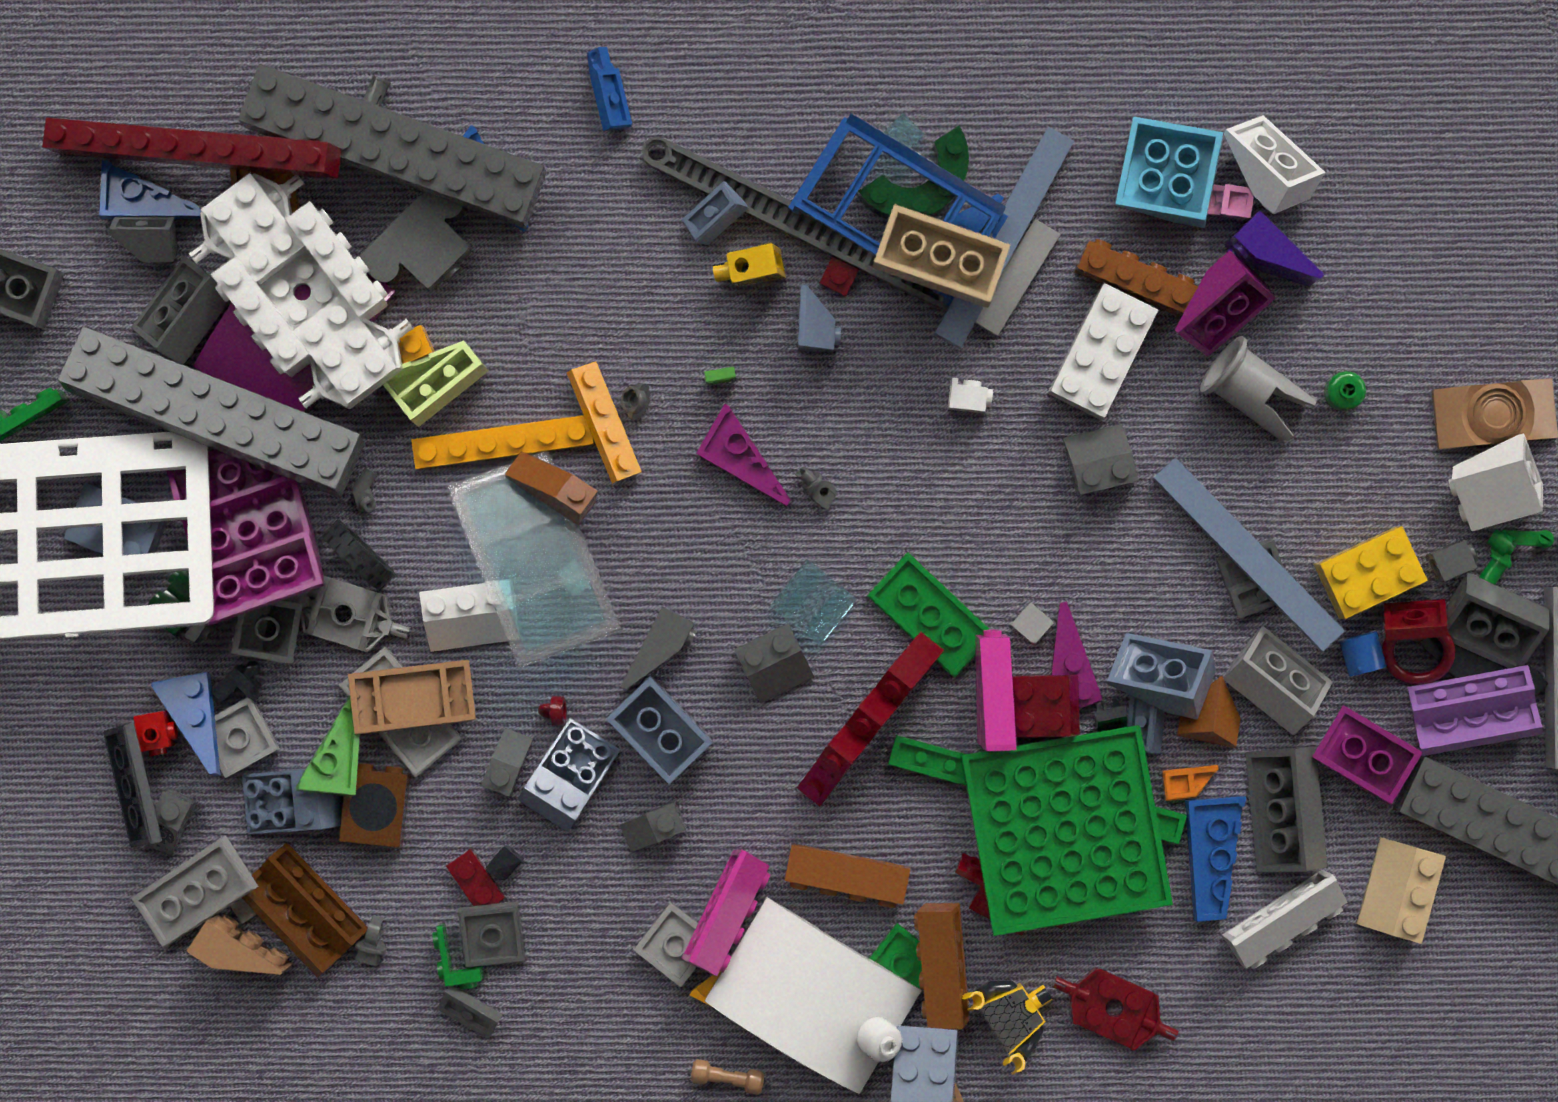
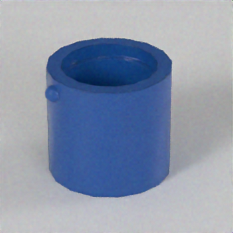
M1377 631L1339 641L1348 676L1372 672L1387 666Z

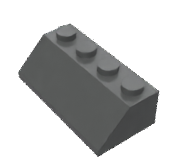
M1316 746L1245 752L1257 872L1311 871L1328 867L1318 763L1312 757Z

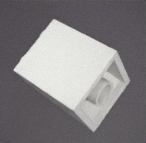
M1524 433L1453 466L1452 478L1448 480L1452 495L1459 497L1461 504L1458 505L1461 519L1463 522L1468 521L1471 531L1543 512V483Z

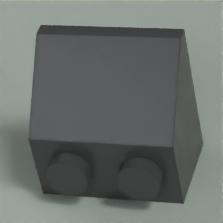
M1122 424L1063 438L1076 496L1139 481L1132 450Z
M281 600L238 615L231 654L292 664L303 604Z
M789 623L734 649L760 703L814 678Z

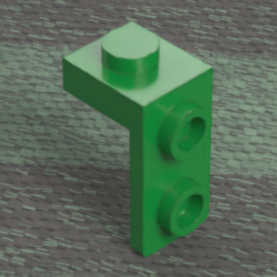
M446 924L437 925V931L433 932L432 935L435 950L440 949L441 961L437 962L439 979H444L445 987L459 985L460 989L477 987V982L482 981L484 978L483 966L453 970Z

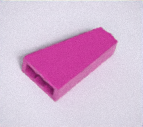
M983 630V635H975L977 743L985 751L1016 750L1010 637L1002 634V630Z

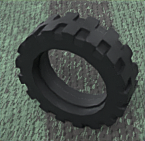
M337 519L322 535L325 542L376 590L381 591L396 575L388 564L342 521Z

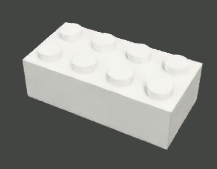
M1104 283L1100 287L1047 394L1099 420L1104 419L1158 309Z

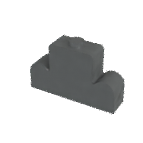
M423 192L359 255L370 270L368 273L378 282L389 286L394 285L400 280L403 272L402 268L405 267L429 291L435 290L445 279L449 281L454 278L461 270L459 265L470 255L471 248L447 223L460 220L465 214L466 207Z

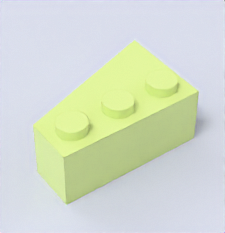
M465 341L428 354L429 356L402 364L403 370L383 384L409 419L418 427L489 371Z

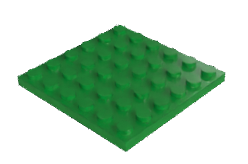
M1140 725L1016 746V750L984 751L961 755L993 936L1173 905Z

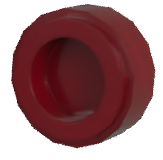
M552 696L550 703H544L538 707V713L542 717L551 718L553 726H564L567 720L565 697Z

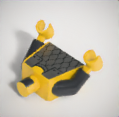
M1011 980L990 981L975 992L963 994V999H973L972 1007L967 1010L980 1009L1008 1054L1013 1053V1055L1003 1060V1065L1006 1066L1012 1061L1015 1064V1070L1011 1074L1014 1075L1021 1072L1025 1068V1061L1036 1049L1044 1031L1043 1024L1045 1020L1038 1009L1053 1000L1044 985L1027 994L1021 983L1016 984Z

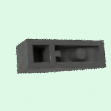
M662 606L621 688L626 690L679 652L683 645L689 647L697 633L696 630L692 629L695 623Z

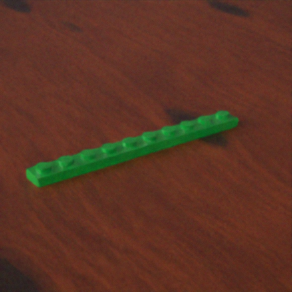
M895 736L888 761L889 765L966 785L961 755L966 754L903 736ZM1155 806L1161 839L1179 844L1187 815Z

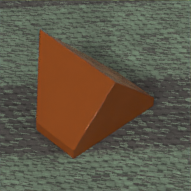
M1220 676L1211 683L1198 720L1179 716L1176 736L1236 748L1241 718L1223 676Z

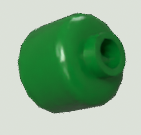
M1349 371L1333 375L1328 379L1324 387L1326 402L1330 407L1338 411L1355 409L1363 402L1366 395L1365 382L1359 375Z

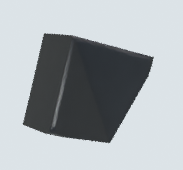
M504 845L485 868L491 875L505 881L524 858L509 845Z

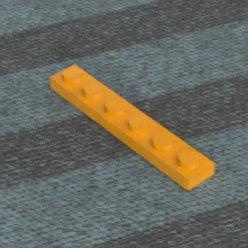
M584 415L411 439L416 470L517 456L521 451L531 454L594 445V439Z

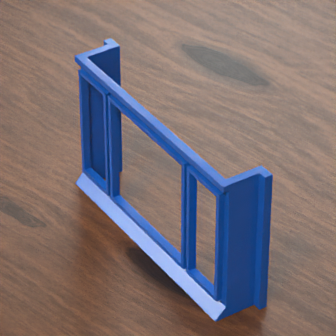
M850 113L848 119L845 117L842 119L788 207L789 210L797 215L800 211L806 213L876 256L880 243L842 221L841 218L883 152L957 197L945 216L944 222L952 224L966 202L991 217L981 235L989 237L992 232L993 239H995L1008 218L1004 214L1006 206ZM850 132L874 146L835 212L831 214L809 201L808 198ZM931 289L944 297L942 302L950 306L954 296Z

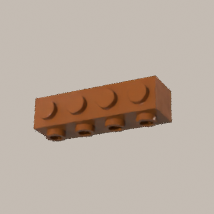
M1095 239L1094 242L1089 240L1086 243L1075 268V273L1101 284L1106 283L1136 299L1182 317L1198 286L1194 285V279L1182 274H1178V277L1166 273V267L1151 262L1150 266L1139 261L1140 257L1129 251L1123 250L1122 254L1111 250L1112 245L1103 240Z
M791 843L784 881L790 882L789 887L807 890L808 886L820 888L819 893L837 896L838 891L848 893V899L866 902L868 897L879 900L878 905L896 908V904L904 905L911 869L905 865Z
M924 903L914 916L915 931H919L920 940L917 944V958L922 962L919 985L921 990H924L925 1000L922 1003V1016L924 1019H927V1028L963 1029L970 1021V1012L967 1010L969 1008V1000L962 998L963 994L968 993L960 903Z

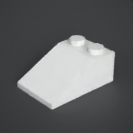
M1264 115L1228 128L1224 132V136L1252 195L1262 203L1264 208L1273 214L1309 200L1326 173Z

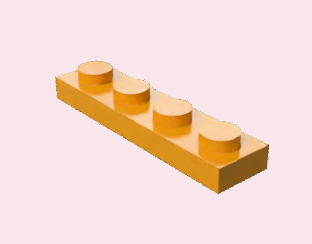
M595 361L568 371L567 376L612 484L641 473L642 471L597 362Z

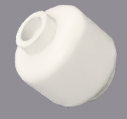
M873 1017L865 1021L857 1033V1042L859 1048L871 1059L878 1062H886L894 1058L902 1046V1036L900 1031L886 1019Z

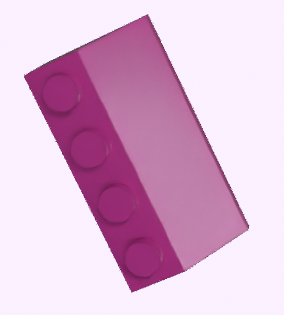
M744 850L732 851L681 960L715 976L718 975L719 971L724 972L731 959L728 952L732 944L737 945L743 935L744 928L741 925L745 916L750 917L757 905V901L754 900L758 889L763 890L770 878V874L767 873L768 864Z

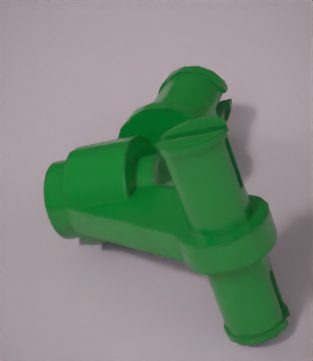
M1496 529L1487 542L1491 546V560L1479 578L1496 585L1505 570L1512 567L1510 555L1517 545L1548 548L1554 542L1553 534L1548 530L1540 532L1502 530L1501 532Z

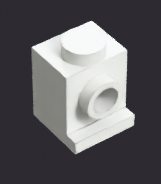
M952 378L947 410L984 413L986 407H991L993 389L981 387V382L974 380H964L963 385L958 384V378Z

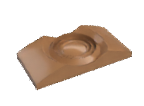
M1552 378L1432 390L1437 450L1500 444L1523 433L1527 441L1558 438Z
M469 660L348 674L355 735L440 726L476 720Z

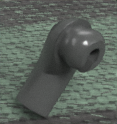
M364 468L351 490L357 509L363 513H371L376 507L370 487L378 475L367 468Z

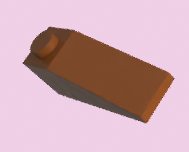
M522 451L504 474V477L578 526L596 503L598 492L596 489L575 475Z

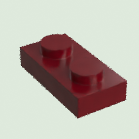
M472 848L446 865L473 906L497 904L505 898V895L486 871L485 866Z

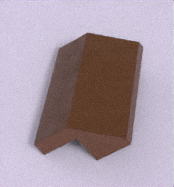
M287 842L252 874L259 887L242 897L249 907L317 978L360 939L368 929L365 923Z

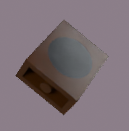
M358 763L356 795L353 797L344 796L339 841L390 847L403 846L411 773H403L404 767L386 766L385 771L373 770L374 764Z

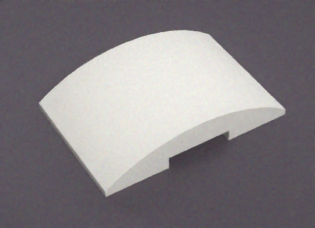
M767 897L731 955L726 970L721 972L704 1001L791 1058L860 1094L878 1064V1061L871 1059L859 1048L857 1033L865 1021L873 1017L884 1018L896 1028L901 1026L922 990L873 960L864 957Z

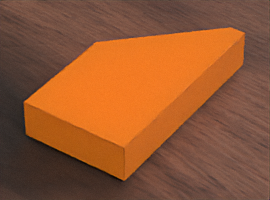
M1218 765L1162 770L1165 801L1196 798L1210 778L1218 771Z

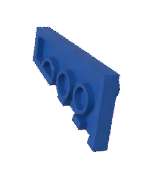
M1246 796L1185 800L1194 921L1200 922L1227 918L1232 887L1231 875L1233 864L1236 863V844L1238 834L1241 832L1242 822L1240 820L1242 808L1245 807Z

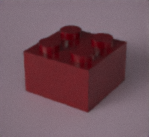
M1078 674L1012 676L1016 737H1066L1080 735Z

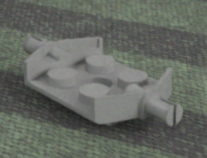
M323 575L324 586L293 596V598L284 599L303 604L301 621L304 633L364 652H370L386 635L392 634L407 640L409 634L399 632L398 630L410 633L411 627H406L392 621L387 595ZM341 605H347L352 611L351 619L345 623L340 622L336 617V610Z

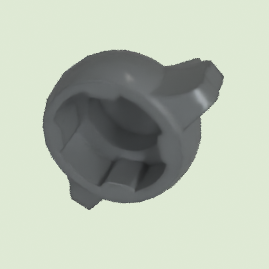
M639 382L635 386H630L624 390L621 396L622 407L631 420L640 419L650 403L649 397L651 392L646 384Z

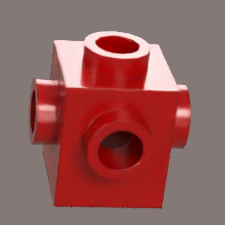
M167 710L133 716L141 752L148 751L149 756L167 753V747L175 746L174 740L178 739V730L174 721L171 722L170 714ZM154 730L156 731V738L153 735Z

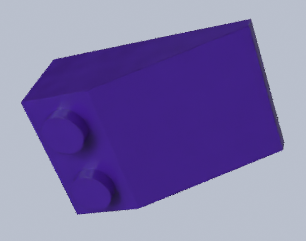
M1261 211L1250 218L1224 244L1228 249L1226 252H1233L1250 268L1307 287L1325 275Z

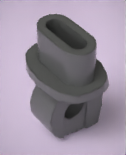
M801 467L795 475L803 482L802 488L815 503L828 510L837 494L835 487L832 483L823 480L819 472L812 473L806 467ZM822 488L826 489L824 495L820 494V490Z
M372 916L366 936L361 937L355 942L354 946L357 948L355 960L370 965L379 964L380 956L386 952L385 943L380 940L384 917Z

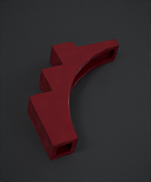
M920 632L890 666L875 688L857 707L846 724L828 743L812 768L797 786V789L820 807L893 713L934 665L944 649Z

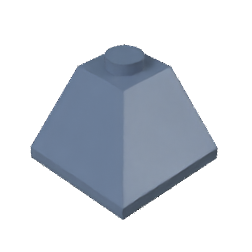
M801 285L798 351L834 352V345H840L841 327H835L834 317L807 285Z

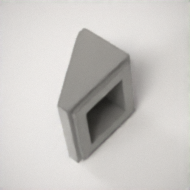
M1030 602L1010 625L1034 645L1054 622Z

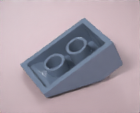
M85 482L75 508L102 506V488ZM122 496V504L139 503ZM168 521L122 524L123 555L156 553ZM103 526L67 528L64 539L103 555Z
M1126 633L1108 676L1107 684L1169 714L1198 720L1216 672L1213 652L1208 649Z

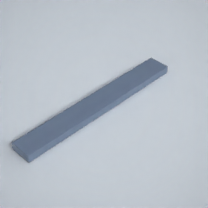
M1050 127L1046 129L1005 204L1004 214L1008 218L995 237L996 240L1010 244L1001 274L1074 143V140ZM954 297L934 335L961 349L983 307Z
M1176 457L1153 478L1171 499L1321 653L1344 632L1343 628Z

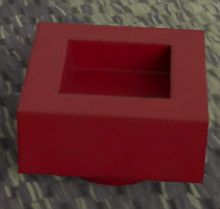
M832 256L819 285L846 297L859 269Z

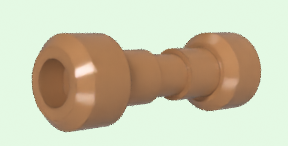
M696 1059L693 1061L690 1080L692 1083L705 1085L707 1081L729 1083L732 1086L744 1088L746 1093L759 1095L762 1092L765 1074L763 1071L750 1069L747 1073L726 1071L723 1068L710 1066L708 1061Z

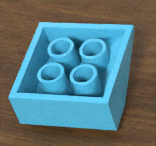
M1133 116L1115 205L1174 223L1205 228L1223 141V132Z

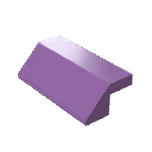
M1528 665L1407 687L1419 748L1423 752L1421 756L1543 734V727L1536 705L1535 688Z

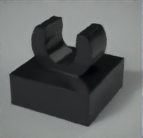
M1116 698L1112 699L1113 708L1104 710L1101 701L1096 703L1095 727L1097 732L1127 727L1125 706L1119 707V702Z

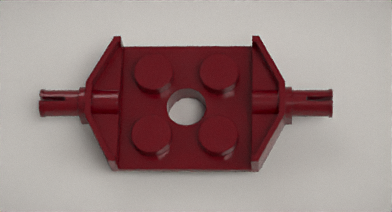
M1098 967L1093 968L1077 982L1073 981L1071 983L1056 976L1055 982L1052 984V988L1062 991L1070 997L1073 1024L1082 1026L1129 1047L1133 1051L1154 1035H1160L1172 1042L1176 1039L1174 1035H1178L1179 1030L1163 1024L1160 1020L1159 996L1156 993ZM1112 999H1117L1122 1003V1010L1117 1015H1109L1106 1012V1004Z

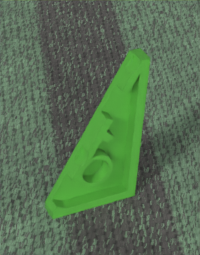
M350 696L297 783L295 791L348 797L356 795L360 734L355 735Z

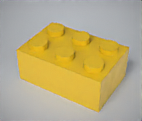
M1403 526L1391 528L1314 564L1339 619L1349 618L1428 581Z

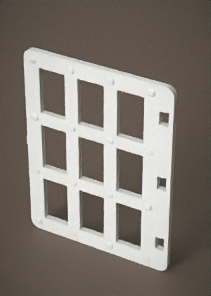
M172 432L0 444V483L17 481V512L0 513V533L18 532V563L0 565V585L18 583V615L0 617V640L64 635L65 637H79L78 634L204 625L212 620L214 616L208 446ZM172 440V448L155 450L154 442ZM78 447L77 455L60 456V448ZM186 469L187 500L122 504L121 474ZM102 475V506L37 511V480ZM173 520L188 521V551L123 555L122 524ZM103 526V557L38 562V530ZM189 571L190 602L124 607V575ZM104 577V609L39 614L38 582Z

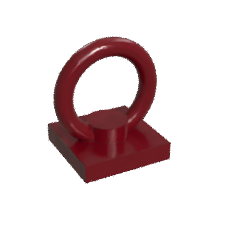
M1445 599L1384 603L1386 638L1383 642L1382 650L1387 664L1386 668L1390 674L1396 679L1412 685L1428 684L1442 678L1450 670L1455 659L1454 641L1448 633ZM1436 637L1442 644L1443 657L1440 663L1432 670L1424 673H1413L1403 669L1394 657V648L1398 640L1419 641Z

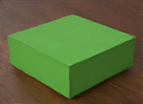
M734 367L705 371L706 383L714 385L735 381Z

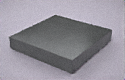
M519 902L458 908L465 968L525 962Z

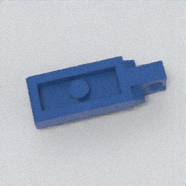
M597 47L588 51L589 74L603 131L624 130L632 127L619 68H614L611 63L607 47Z

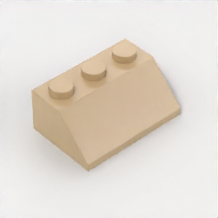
M1380 837L1356 924L1422 944L1446 856Z

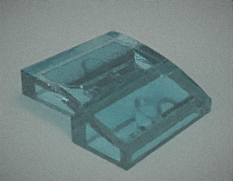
M806 560L771 603L770 607L820 646L857 599L813 563Z

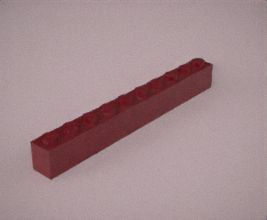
M47 117L42 144L43 148L58 154L338 179L341 148L322 141Z

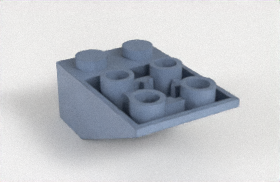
M570 718L523 788L518 801L569 832L617 757L620 749Z
M306 768L242 775L248 834L319 830L341 826L339 795L295 791L296 785Z

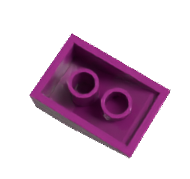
M1228 251L1206 271L1175 331L1205 356L1209 357L1276 297L1258 273L1233 252Z
M1343 705L1312 757L1362 790L1390 805L1395 800L1423 752Z

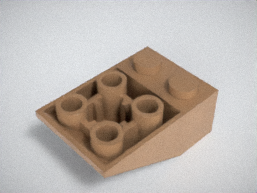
M225 914L222 917L216 915L208 919L186 951L215 969L281 975L293 965V963L287 960L289 956L276 947L271 950L262 944L264 940L252 931L245 933L237 927L239 923Z

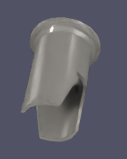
M1239 336L1229 343L1212 363L1201 383L1200 391L1205 395L1215 392L1275 436L1280 443L1284 444L1293 438L1294 435L1277 413L1265 402L1271 394H1275L1304 406L1307 404L1314 407L1317 399L1314 396H1310L1247 349L1248 340L1243 336Z

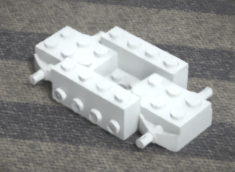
M249 173L201 209L202 212L200 214L205 240L203 244L189 253V255L196 264L210 253L213 255L217 253L229 259L227 263L211 274L218 283L215 289L225 302L231 300L237 308L233 313L243 326L249 324L255 332L251 337L262 351L265 348L268 349L273 356L270 362L280 375L285 372L290 377H293L311 363L314 386L310 391L298 398L306 409L319 398H327L347 409H351L403 370L398 344L400 342L399 339L414 328L407 319L389 330L369 321V319L388 306L384 300L388 294L378 280L373 284L365 275L370 270L359 256L353 259L347 251L352 246L341 232L337 235L334 234L329 227L334 222L323 208L317 211L309 201L292 214L289 198H291L290 194L304 185L298 175L293 176L283 185H278L255 173L253 175ZM305 284L310 286L311 294L308 299L302 301L296 299L295 289L299 285Z

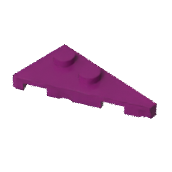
M724 404L696 454L787 506L790 502L787 493L729 405Z

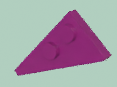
M1067 601L1059 603L1051 675L1078 674L1079 708L1101 701L1103 698Z

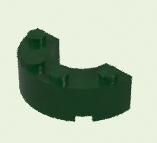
M957 126L934 141L932 148L936 156V165L965 181L969 165V151L965 135L961 127ZM884 175L860 189L857 194L858 198L868 209L885 219L890 218L894 204L934 217L945 210L956 198L955 195L930 180L917 187L907 188L891 183Z

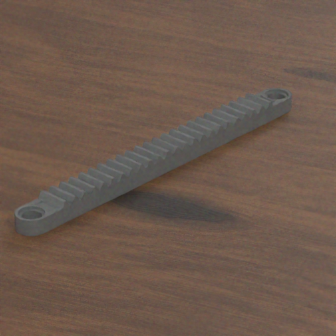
M652 137L644 143L642 156L645 163L651 168L676 181L682 182L686 186L692 187L696 191L704 193L706 196L725 181L746 203L748 209L744 213L749 217L755 218L759 222L765 223L769 227L775 228L804 244H808L826 255L833 256L856 267L859 271L873 276L877 280L883 281L887 285L895 287L922 302L928 303L944 312L948 310L949 306L942 302L944 297L928 287L873 269L875 255L806 213L800 211L797 215L788 209L792 201L664 138ZM653 145H661L666 150V154L663 159L655 161L649 157V149Z

